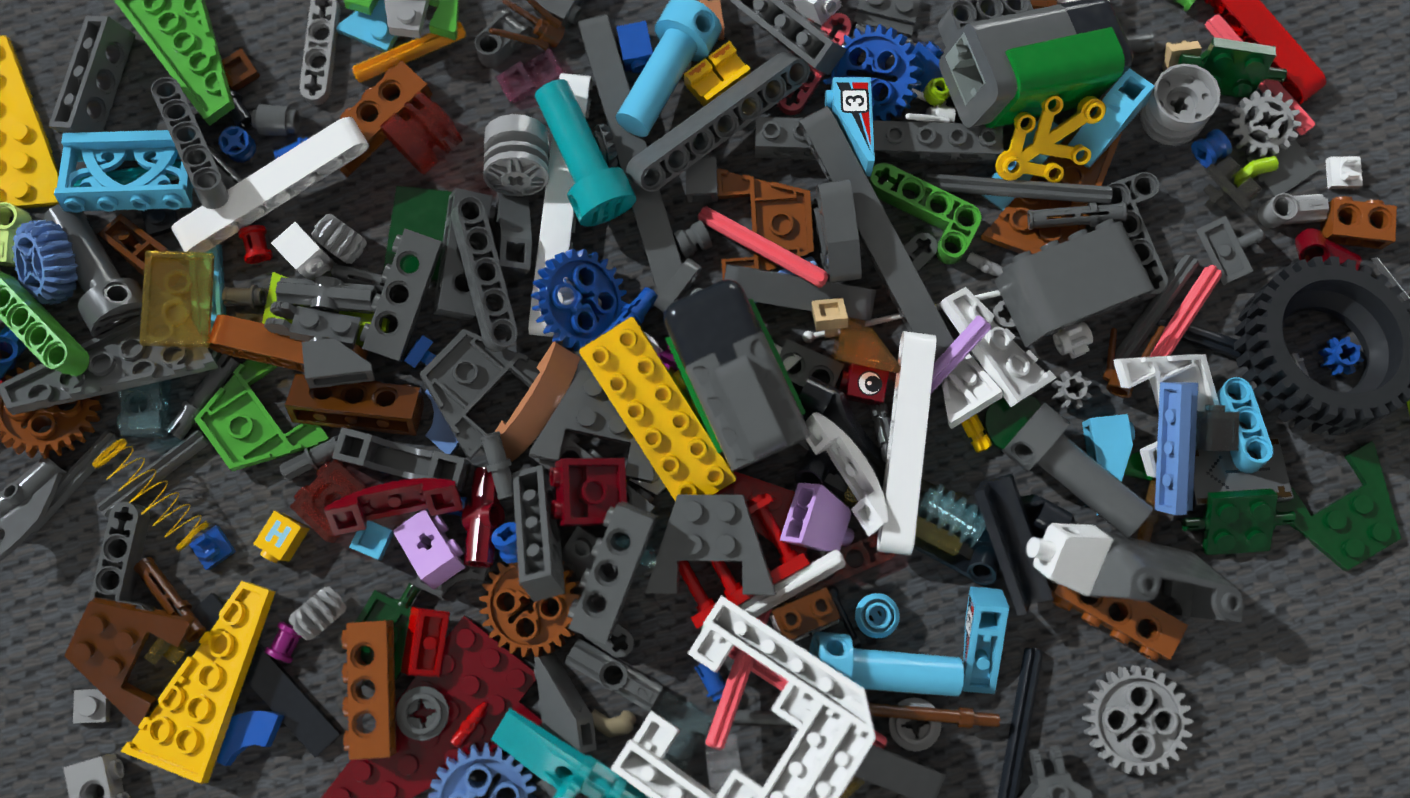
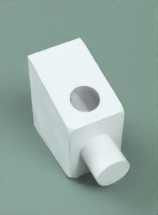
M1052 523L1047 527L1043 539L1033 537L1028 541L1027 554L1029 557L1035 558L1033 561L1034 567L1047 578L1083 595L1090 596L1114 539L1094 525Z

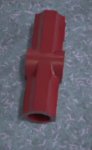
M486 467L476 468V471H474L471 502L464 507L462 512V524L467 531L464 564L470 567L489 568L493 565L495 546L491 541V536L505 521L504 509L499 503L500 499L497 498L491 472H487Z

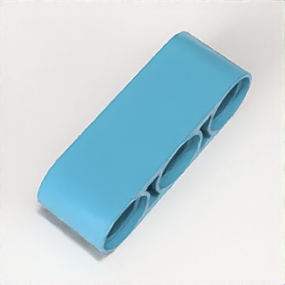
M1233 377L1228 379L1216 393L1222 412L1218 418L1236 468L1244 473H1254L1272 457L1273 447L1250 383L1243 378ZM1228 393L1234 394L1238 400L1232 399ZM1237 421L1243 422L1248 429L1242 428ZM1247 450L1254 452L1258 459L1252 458Z

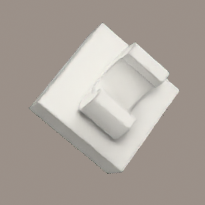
M1345 156L1329 157L1326 159L1328 189H1359L1363 186L1360 157Z

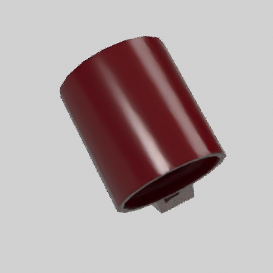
M1318 229L1303 230L1295 238V246L1300 261L1305 259L1308 262L1313 257L1322 256L1324 262L1330 256L1339 257L1340 265L1347 259L1357 261L1355 270H1358L1362 262L1359 255L1326 239ZM1317 246L1315 249L1307 250L1310 247Z

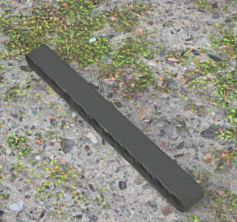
M603 14L578 21V26L583 38L588 61L591 65L596 88L599 92L604 115L616 144L619 166L626 174L628 162L646 149L647 146L644 137L629 133L616 120V114L629 94L630 89L608 16ZM628 178L637 199L632 206V210L659 296L682 263L660 189L653 192L646 191ZM690 290L686 292L683 298L691 295Z

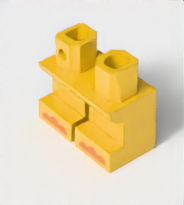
M728 41L710 54L708 60L706 58L685 72L684 85L704 107L749 75L751 68L742 62L737 55V49L731 41Z

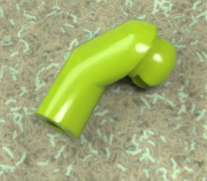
M1275 156L1250 161L1235 175L1234 184H1237L1238 191L1241 193L1250 191L1255 187V183L1252 180L1254 177L1276 171L1279 167L1278 159Z

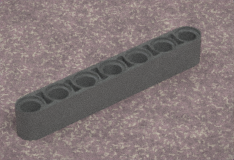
M787 52L778 53L634 156L626 167L627 177L646 191L653 192L660 189L802 86L810 74L809 64L805 60Z

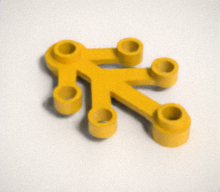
M1057 95L1045 99L1041 103L1042 112L1033 142L1024 149L1026 134L1035 128L1036 120L1028 112L1019 113L1014 119L1015 130L1009 150L1002 152L996 160L995 168L997 174L1002 179L1008 181L1016 180L1023 174L1041 176L1049 182L1057 183L1064 176V169L1059 164L1050 162L1044 165L1030 162V160L1042 154L1071 159L1077 165L1087 164L1091 159V151L1082 144L1069 146L1057 144V142L1086 123L1095 124L1099 122L1106 112L1103 101L1094 96L1083 98L1077 106V113L1050 131L1054 116L1063 109V100ZM1056 99L1055 107L1048 109L1049 102ZM1098 107L1096 114L1090 116L1091 109ZM1024 118H1029L1028 125L1021 127V121ZM1084 150L1083 157L1076 159L1077 153ZM1016 161L1017 164L1015 168L1012 170H1008V165L1011 162ZM1057 168L1056 175L1049 177L1050 171Z

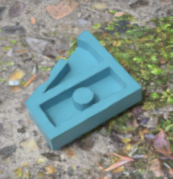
M378 0L371 15L355 11L336 27L338 33L382 52L391 50L398 38L396 35H390L384 0Z

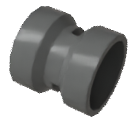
M701 220L692 223L690 229H679L673 232L675 243L685 261L688 258L694 257V254L699 250L705 252L713 248L710 236Z

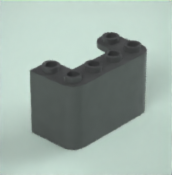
M1106 220L1095 226L1096 230L1087 233L1086 229L1080 230L1070 235L1068 241L1061 244L1058 240L1051 241L1040 248L1041 251L1032 254L1030 250L1025 251L1012 258L1013 262L1002 268L1003 273L994 281L1025 347L1039 343L1044 336L1057 334L1067 327L1107 311L1121 310L1131 306L1155 290L1121 221Z

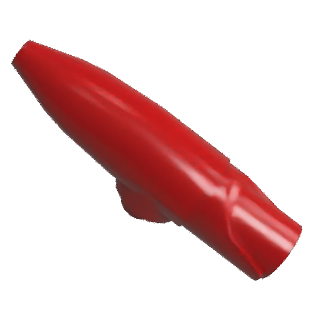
M486 702L477 706L462 722L450 740L454 746L460 748L476 728L488 705Z

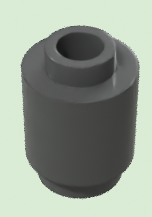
M259 104L257 110L252 112L251 122L259 135L290 137L291 134L299 133L300 114L298 110L292 109L290 106Z

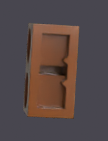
M1349 196L1335 197L1328 202L1329 211L1327 219L1321 222L1320 229L1326 239L1339 245L1383 249L1396 242L1397 206L1386 205L1381 200L1353 201V198ZM1339 216L1343 217L1345 224L1340 221ZM1370 219L1374 221L1376 228L1372 226Z

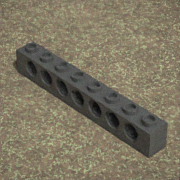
M757 117L754 158L817 160L800 129L798 121L803 118ZM873 120L875 162L995 166L998 156L1003 152V126L986 128L984 124L968 128L963 123Z

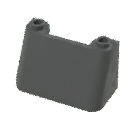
M1106 533L1114 540L1089 597H1112L1150 601L1158 594L1162 579L1165 580L1163 596L1172 598L1178 609H1174V615L1241 623L1243 613L1241 593L1196 554L1131 537L1126 538L1114 533Z

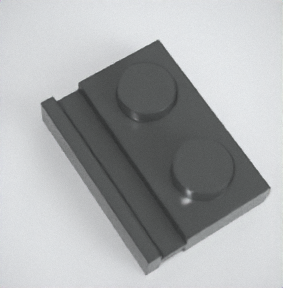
M859 0L853 25L856 26L859 22L877 28L880 24L886 27L887 31L891 27L897 30V35L903 34L907 38H911L921 0Z

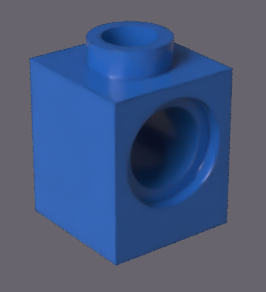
M646 21L617 26V35L625 71L631 70L633 73H641L653 53Z

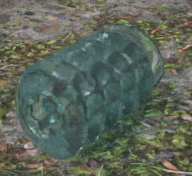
M942 483L933 489L931 485L918 505L917 516L924 510L927 511V523L937 517V529L940 530L946 524L950 525L948 535L951 537L957 531H960L959 542L963 543L968 538H971L972 548L986 528L982 513L977 516L978 505L972 504L966 509L967 498L961 497L954 502L955 491L950 490L943 495L944 485Z

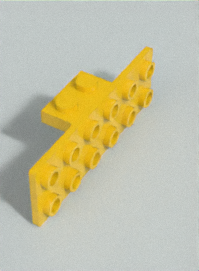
M634 317L628 318L579 350L580 355L675 501L677 495H713L735 482V474L731 471L722 454L717 453L708 432L703 426V421L690 394L686 390L687 387L680 371L675 372L671 366L666 368Z

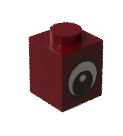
M851 364L845 371H841L838 389H841L846 395L847 400L879 405L884 402L889 371Z

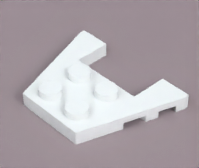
M1206 354L1119 358L1113 360L1122 388H1131L1149 379L1158 412L1160 382L1198 383L1197 420H1201V429H1206V420H1211L1212 424L1222 414ZM1157 441L1140 449L1147 476L1155 478Z

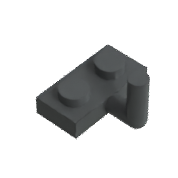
M1227 216L1196 229L1213 265L1222 271L1220 280L1223 285L1254 272L1243 249L1255 243L1262 244L1265 242L1266 235L1262 229H1256L1237 238Z

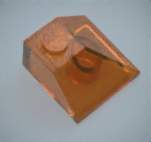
M848 317V328L838 329V337H835L831 359L900 373L901 366L872 328L865 327L866 321Z

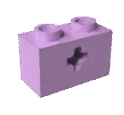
M425 509L395 528L393 533L420 579L434 590L465 568L460 558L464 553L453 538L448 539L445 532L449 528L440 515L430 516V513Z

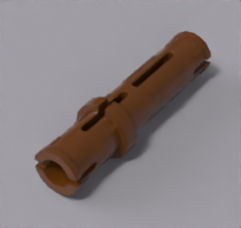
M146 557L134 566V571L138 573L164 610L168 611L169 615L181 617L182 614L196 618L191 611L192 605L190 602L181 598L152 557ZM155 579H156L157 582L160 584V586L163 588V590L166 592V594L162 591V589H161V588L159 587V585L156 583ZM197 618L186 637L188 642L197 640L206 631V628Z

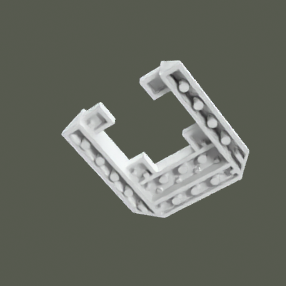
M721 596L703 623L705 627L688 654L717 673L733 647L737 646L788 680L787 685L771 710L797 727L799 731L766 784L762 787L739 770L733 769L718 795L714 794L664 758L681 730L654 711L649 713L633 740L627 742L611 770L650 798H840L876 739L865 689Z

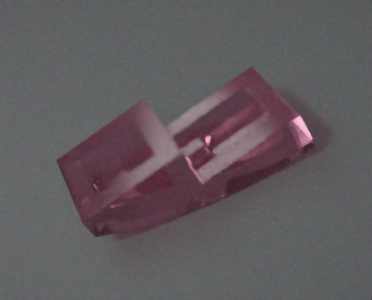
M548 48L526 64L519 61L496 78L507 99L512 104L536 93L546 83L558 80L560 74H566L554 51Z

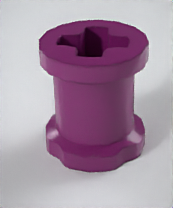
M279 621L277 625L279 630L271 646L266 647L264 652L283 662L292 663L294 658L291 655L298 641L303 637L294 631L292 625Z

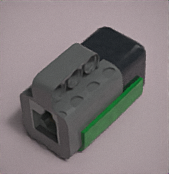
M956 0L938 23V29L946 47L943 50V56L939 60L941 74L960 120L968 128L984 124L986 128L1014 124L1015 117L1021 112H1028L1035 119L1040 118L1042 112L1041 103L1054 95L1059 96L1063 100L1061 112L1076 109L1083 98L1087 96L1099 98L1130 68L1134 59L1130 44L1113 6L1108 0H1075L1033 9L1030 0ZM1056 99L1049 102L1048 109L1055 107ZM1024 118L1021 122L1027 121L1029 118Z
M726 279L704 289L697 288L689 296L667 307L663 320L670 336L665 339L717 453L724 454L732 472L763 460L811 436L802 417L806 413L753 299L748 300L738 282Z

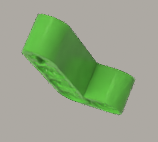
M879 163L875 165L868 180L878 199L943 230L944 232L937 244L936 256L944 264L950 265L959 262L967 251L981 223L982 216L980 210L975 205L891 164ZM881 177L886 178L883 185L878 183ZM895 183H898L896 192L892 191ZM911 190L916 194V198L907 199L902 191ZM930 204H940L944 212H934ZM958 217H967L971 221L972 226L966 227L961 225ZM945 243L955 244L958 248V253L948 252L945 248Z

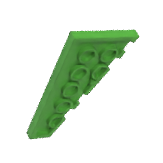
M114 0L168 73L178 81L184 94L209 125H212L235 108L205 0Z

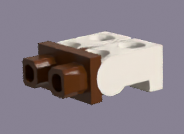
M827 587L773 610V615L769 617L774 630L793 643L808 637L810 632L813 635L814 632H820L836 625L840 620V615Z

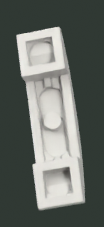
M818 412L813 413L805 421L811 434L806 441L816 455L823 451L828 453L858 500V503L851 509L867 535L871 536L888 522L886 501L879 481L863 453L847 434Z

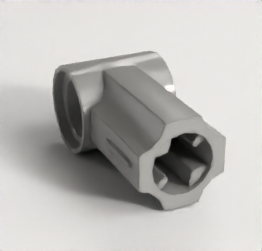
M1280 193L1259 207L1257 217L1259 222L1267 228H1276L1287 224L1323 222L1327 219L1329 203L1323 194L1292 196L1288 193Z

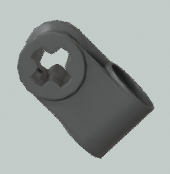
M509 9L501 11L475 38V47L480 62L486 67H497L524 44V42L491 34L489 32L490 28L529 37L531 29L527 25H521L513 17V13ZM488 47H496L492 52H485V49Z

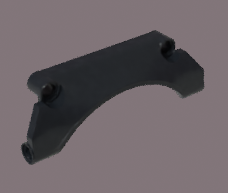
M810 375L799 395L800 402L806 413L802 416L804 421L813 413L818 412L844 431L869 462L883 491L886 463L882 460L881 450L867 436L858 423L846 395L842 391ZM806 440L800 442V446L809 451L796 473V484H821L851 510L858 503V500L828 453L823 451L816 455ZM921 479L913 548L963 574L975 583L981 585L993 583L1000 564L976 496L948 490ZM1039 495L1021 496L1036 538L1043 539L1047 527L1052 523L1070 524L1073 516L1071 512Z

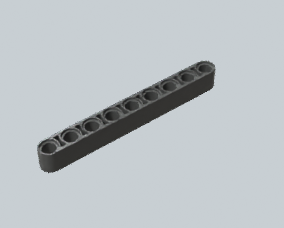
M826 106L798 121L800 129L828 182L850 180L859 240L908 332L936 335L935 363L954 340L829 107Z

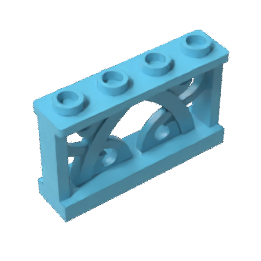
M168 130L62 134L63 152L54 196L63 211L80 213L83 211L176 210L192 207L193 185L182 162L181 169L172 166L176 159L181 158ZM136 160L141 167L149 170L140 178L125 186L105 174V172L116 169L124 161ZM77 162H85L87 168L76 171ZM165 174L177 176L180 179L179 184H171ZM92 175V177H87L81 182V187H73L74 183L79 179Z

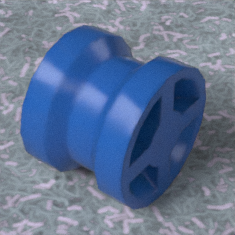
M231 126L226 128L219 137L220 149L235 162H246L256 152L255 141L243 128Z
M1213 129L1206 134L1205 139L1194 141L1191 145V150L1203 167L1210 168L1217 163L1218 158L1229 156L1232 153V146L1228 137L1222 131Z
M515 522L504 523L493 532L491 541L495 548L499 550V555L504 562L516 563L518 562Z

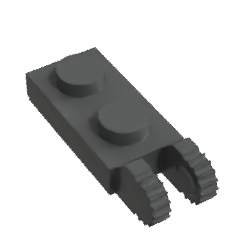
M276 301L272 303L270 307L271 313L280 318L271 317L266 319L264 327L271 333L290 336V339L305 342L310 341L313 337L326 336L330 339L335 338L349 349L354 350L361 326V318L301 306L296 308L287 302ZM285 319L293 320L292 324L286 321Z

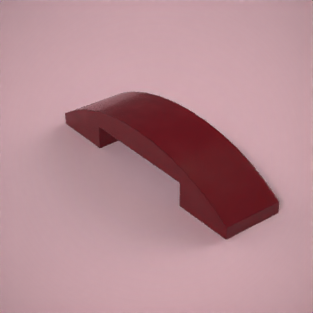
M417 478L388 482L354 492L327 505L324 512L335 536L365 530L367 521L425 509L429 510L430 516L463 510V505L455 481L438 478Z

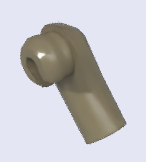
M596 709L591 713L594 728L609 738L629 734L634 729L633 725L636 723V716L628 710L622 711L620 716L608 718Z

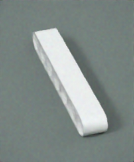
M342 118L227 190L229 198L224 206L217 209H208L202 205L174 223L172 231L186 256H199L366 152L369 144L354 118Z
M903 331L901 335L883 484L888 522L878 530L877 551L911 555L913 551L936 351V335Z

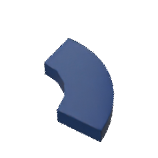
M248 711L231 717L216 762L224 766H231L236 757L248 747L256 745L271 747L284 715L271 711Z

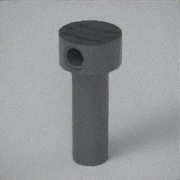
M57 204L45 213L44 220L60 224L62 230L68 234V241L72 243V251L76 254L74 257L75 263L78 265L76 267L77 281L84 292L77 307L94 338L153 309L137 281L131 278L120 277L84 212H65L60 204Z
M1044 402L1002 452L1026 472L1036 463L1122 535L1126 538L1129 537L1148 518L1153 508L1068 439L1063 432L1070 425V422Z

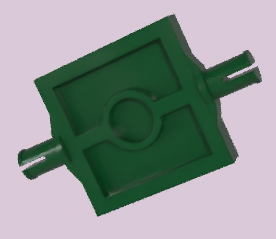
M1213 37L1208 49L1200 56L1181 53L1178 65L1183 63L1198 65L1209 71L1217 80L1221 95L1240 98L1246 97L1250 99V95L1256 91L1259 84L1265 79L1284 82L1287 76V69L1270 67L1276 57L1275 46Z
M1273 489L1208 492L1207 505L1202 516L1182 518L1183 531L1202 530V547L1206 555L1270 551L1272 534L1276 525H1294L1296 523L1294 521L1296 520V515L1293 511L1276 512L1278 494Z
M411 583L408 584L400 599L391 598L379 590H374L355 621L393 620L395 679H398L402 673L401 667L412 608L411 604L419 591H421L420 588L415 587ZM365 646L361 651V659L364 663L371 664L375 654L371 647Z

